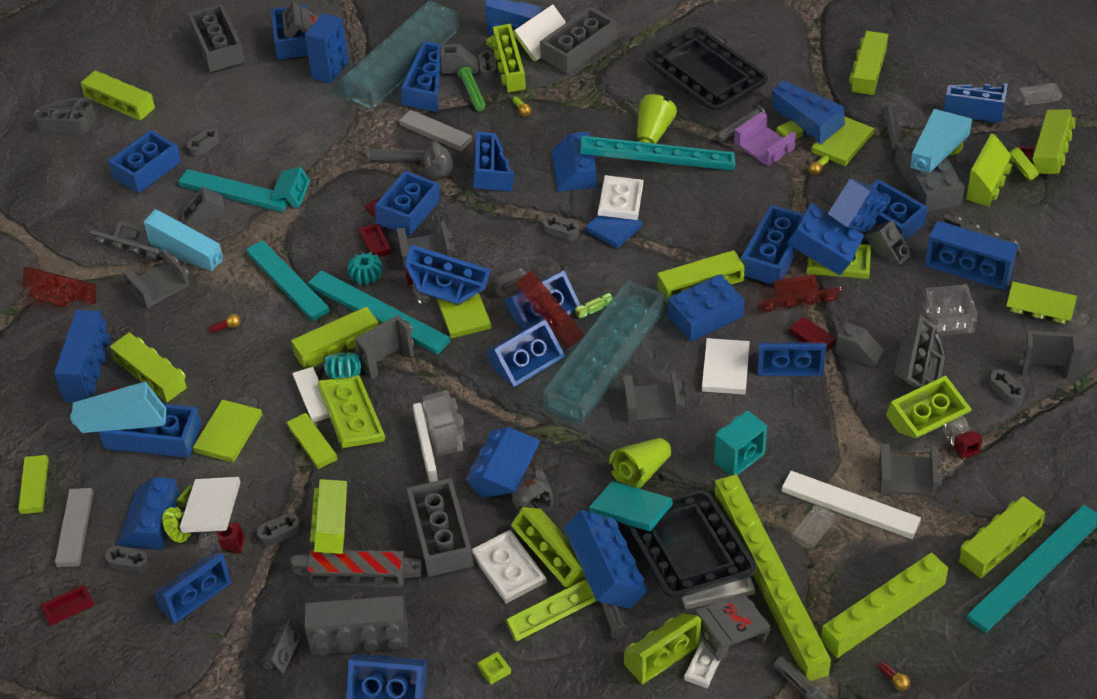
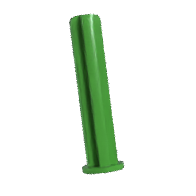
M463 67L458 71V76L463 80L475 109L483 111L485 110V102L472 76V69L470 67Z

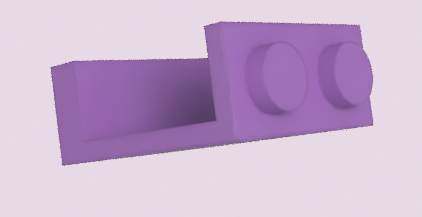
M760 112L735 129L734 145L765 165L770 166L795 148L796 133L791 132L786 137H781L766 127L767 115Z

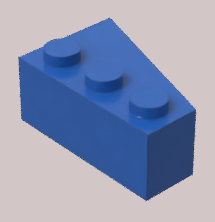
M486 0L487 34L494 35L493 27L511 24L512 30L515 31L541 13L542 7L521 1L517 3L509 0Z
M1008 83L1002 84L1001 87H991L990 84H984V87L972 88V84L948 85L944 112L968 117L972 120L978 119L991 123H1001Z
M476 131L473 188L512 192L515 174L508 165L509 161L503 154V148L496 133Z

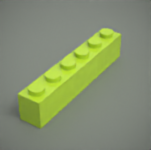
M931 552L824 624L821 635L823 645L836 658H839L944 586L948 567Z

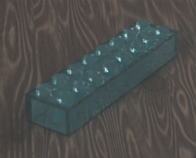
M429 0L340 79L343 97L373 109L406 79L423 41L443 45L460 29L458 12Z
M627 280L544 389V409L582 425L664 313L665 294Z

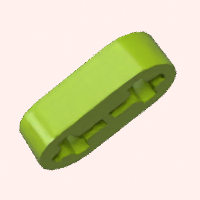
M1018 147L1009 151L1011 161L1028 181L1033 180L1039 175L1034 165Z

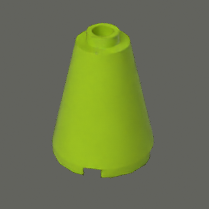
M655 94L646 95L641 99L639 104L637 142L657 144L676 116L677 108L672 101L669 100L668 103L663 100V96Z
M656 438L618 448L610 454L609 465L613 463L614 470L611 472L618 483L640 489L671 456V447L664 439Z

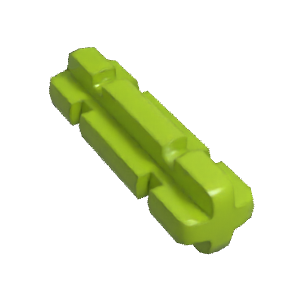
M610 293L602 295V298L598 297L584 303L585 306H577L575 314L579 319L587 316V313L590 315L604 309V306L612 305L614 303L613 297Z

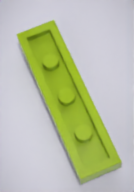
M584 579L505 619V622L516 642L595 602L596 598L587 579Z

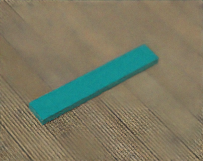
M189 169L185 171L178 181L179 187L199 191L204 187L222 195L223 198L279 212H284L289 204L286 198L272 201L270 197L273 190Z
M263 240L246 249L247 255L312 322L330 312L329 307Z

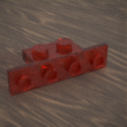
M28 266L23 268V286L29 287V297L35 298L39 302L54 303L58 307H65L75 300L96 304L97 286L94 283Z
M533 271L528 272L515 282L530 301L532 307L547 320L550 328L554 330L568 349L584 337L581 329Z
M815 274L776 280L773 282L776 298L760 300L757 309H764L765 312H769L781 306L792 308L799 303L811 305L817 303V300L834 301L842 293V287L818 290Z

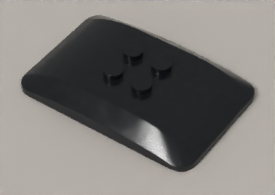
M691 27L645 53V61L661 76L686 95L711 110L725 108L765 85L768 80L766 73L700 27Z
M699 490L673 497V505L651 531L626 524L647 566L668 597L681 598L749 578L756 573L754 560L712 495L707 491Z

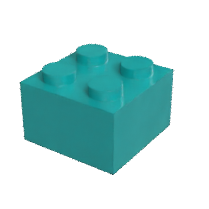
M748 410L741 416H736L729 425L719 429L715 434L714 463L730 476L736 474L738 476L765 455L767 425Z

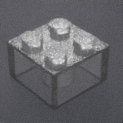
M968 284L925 288L923 309L927 320L937 326L938 336L975 333L978 314Z
M448 390L422 396L426 426L437 457L463 451L462 441H465L466 438L461 427L464 426L461 413L457 414L456 412L458 406L455 397L451 398Z

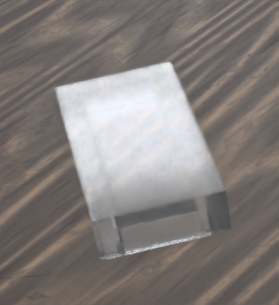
M1056 83L1019 88L1018 92L1024 105L1062 99V93Z
M816 504L793 532L792 539L812 550L836 520L837 514Z

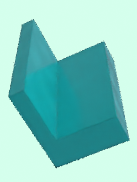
M301 167L281 171L270 198L272 201L286 198L293 209L298 208L302 203L311 180Z

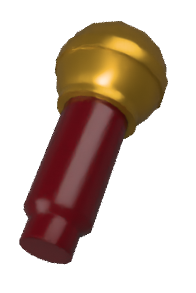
M230 314L225 320L212 324L209 330L212 333L228 327L237 328L241 322L240 317L237 314Z
M879 662L877 668L892 681L895 689L905 691L909 688L910 679L907 675L897 673L886 663Z

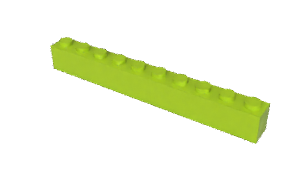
M737 474L715 480V499L756 564V573L753 575L799 670L810 681L829 676L831 659Z

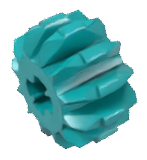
M362 252V255L355 254L354 258L349 259L347 269L352 282H358L359 285L366 283L368 286L369 282L376 283V279L381 278L383 267L378 255H372L371 252L368 254Z
M343 352L330 354L325 357L324 368L326 375L330 378L342 379L355 377L360 374L361 361L358 354Z

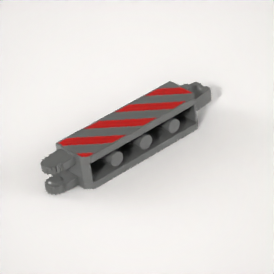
M344 549L343 554H325L310 550L309 555H295L290 560L294 576L309 578L310 583L314 587L399 588L404 584V578L421 577L422 574L421 559L404 557V551L396 550L354 551Z

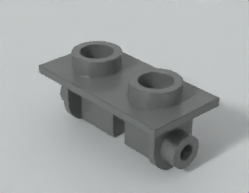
M290 620L287 621L286 625L283 624L277 629L272 642L275 648H269L266 657L263 659L264 668L272 670L273 667H276L281 674H284L302 635Z

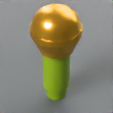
M518 97L513 98L514 104L519 109V114L524 117L529 116L532 112L530 105L523 103Z
M825 155L817 162L810 163L808 167L809 173L811 175L820 174L822 167L828 162L829 156Z

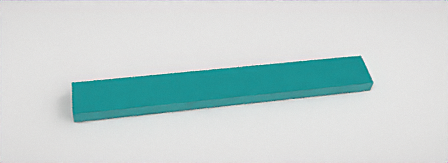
M591 136L580 137V154L732 171L735 170L736 166L734 152Z
M322 270L308 282L311 289L353 311H358L367 306L379 325L399 315L404 321L410 323L413 342L436 355L450 343L449 336Z
M1083 505L968 613L966 620L986 634L1097 528V513Z

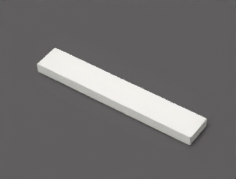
M790 471L782 486V492L910 539H913L921 522V517L793 471Z

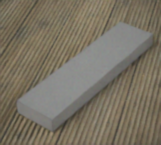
M412 110L408 111L399 120L400 126L459 151H462L472 141V135Z
M92 488L69 489L55 559L56 567L80 566L93 499Z

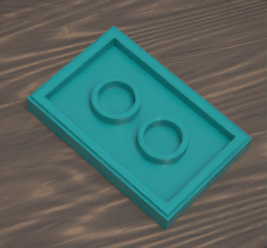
M612 481L591 504L589 511L601 516L611 517L623 524L651 531L673 503L670 497Z

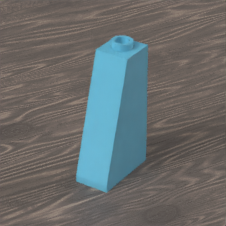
M934 109L912 152L910 168L930 173L969 137L972 119Z
M156 209L144 221L150 247L159 249L161 252L166 249L170 255H175L177 260L213 271L223 259L221 247L214 240Z
M145 381L74 402L70 419L72 424L76 425L82 433L158 427L165 425L166 407Z

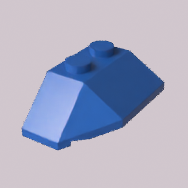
M414 245L410 246L405 266L418 293L457 305L485 290L491 269Z

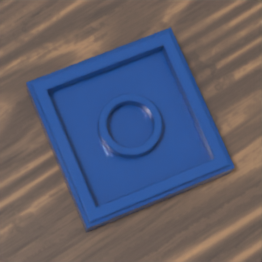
M598 215L586 226V232L615 248H619L642 227V221L639 219L632 220Z

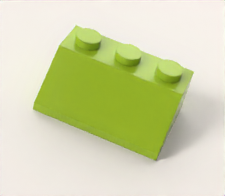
M994 134L989 136L971 169L966 200L988 207L992 200L997 199L1000 191L999 187L1003 188L1006 175H1010L1013 164H1010L1011 154Z
M1012 281L1007 307H1011L1010 312L1023 314L1025 310L1032 312V317L1044 319L1045 315L1054 317V322L1066 324V320L1071 321L1077 296Z
M943 376L891 401L886 416L898 433L916 439L971 412L972 409L947 376Z
M684 613L675 618H670L662 627L656 631H650L645 638L637 643L630 644L624 651V665L643 685L698 648L700 644L701 618L697 615Z

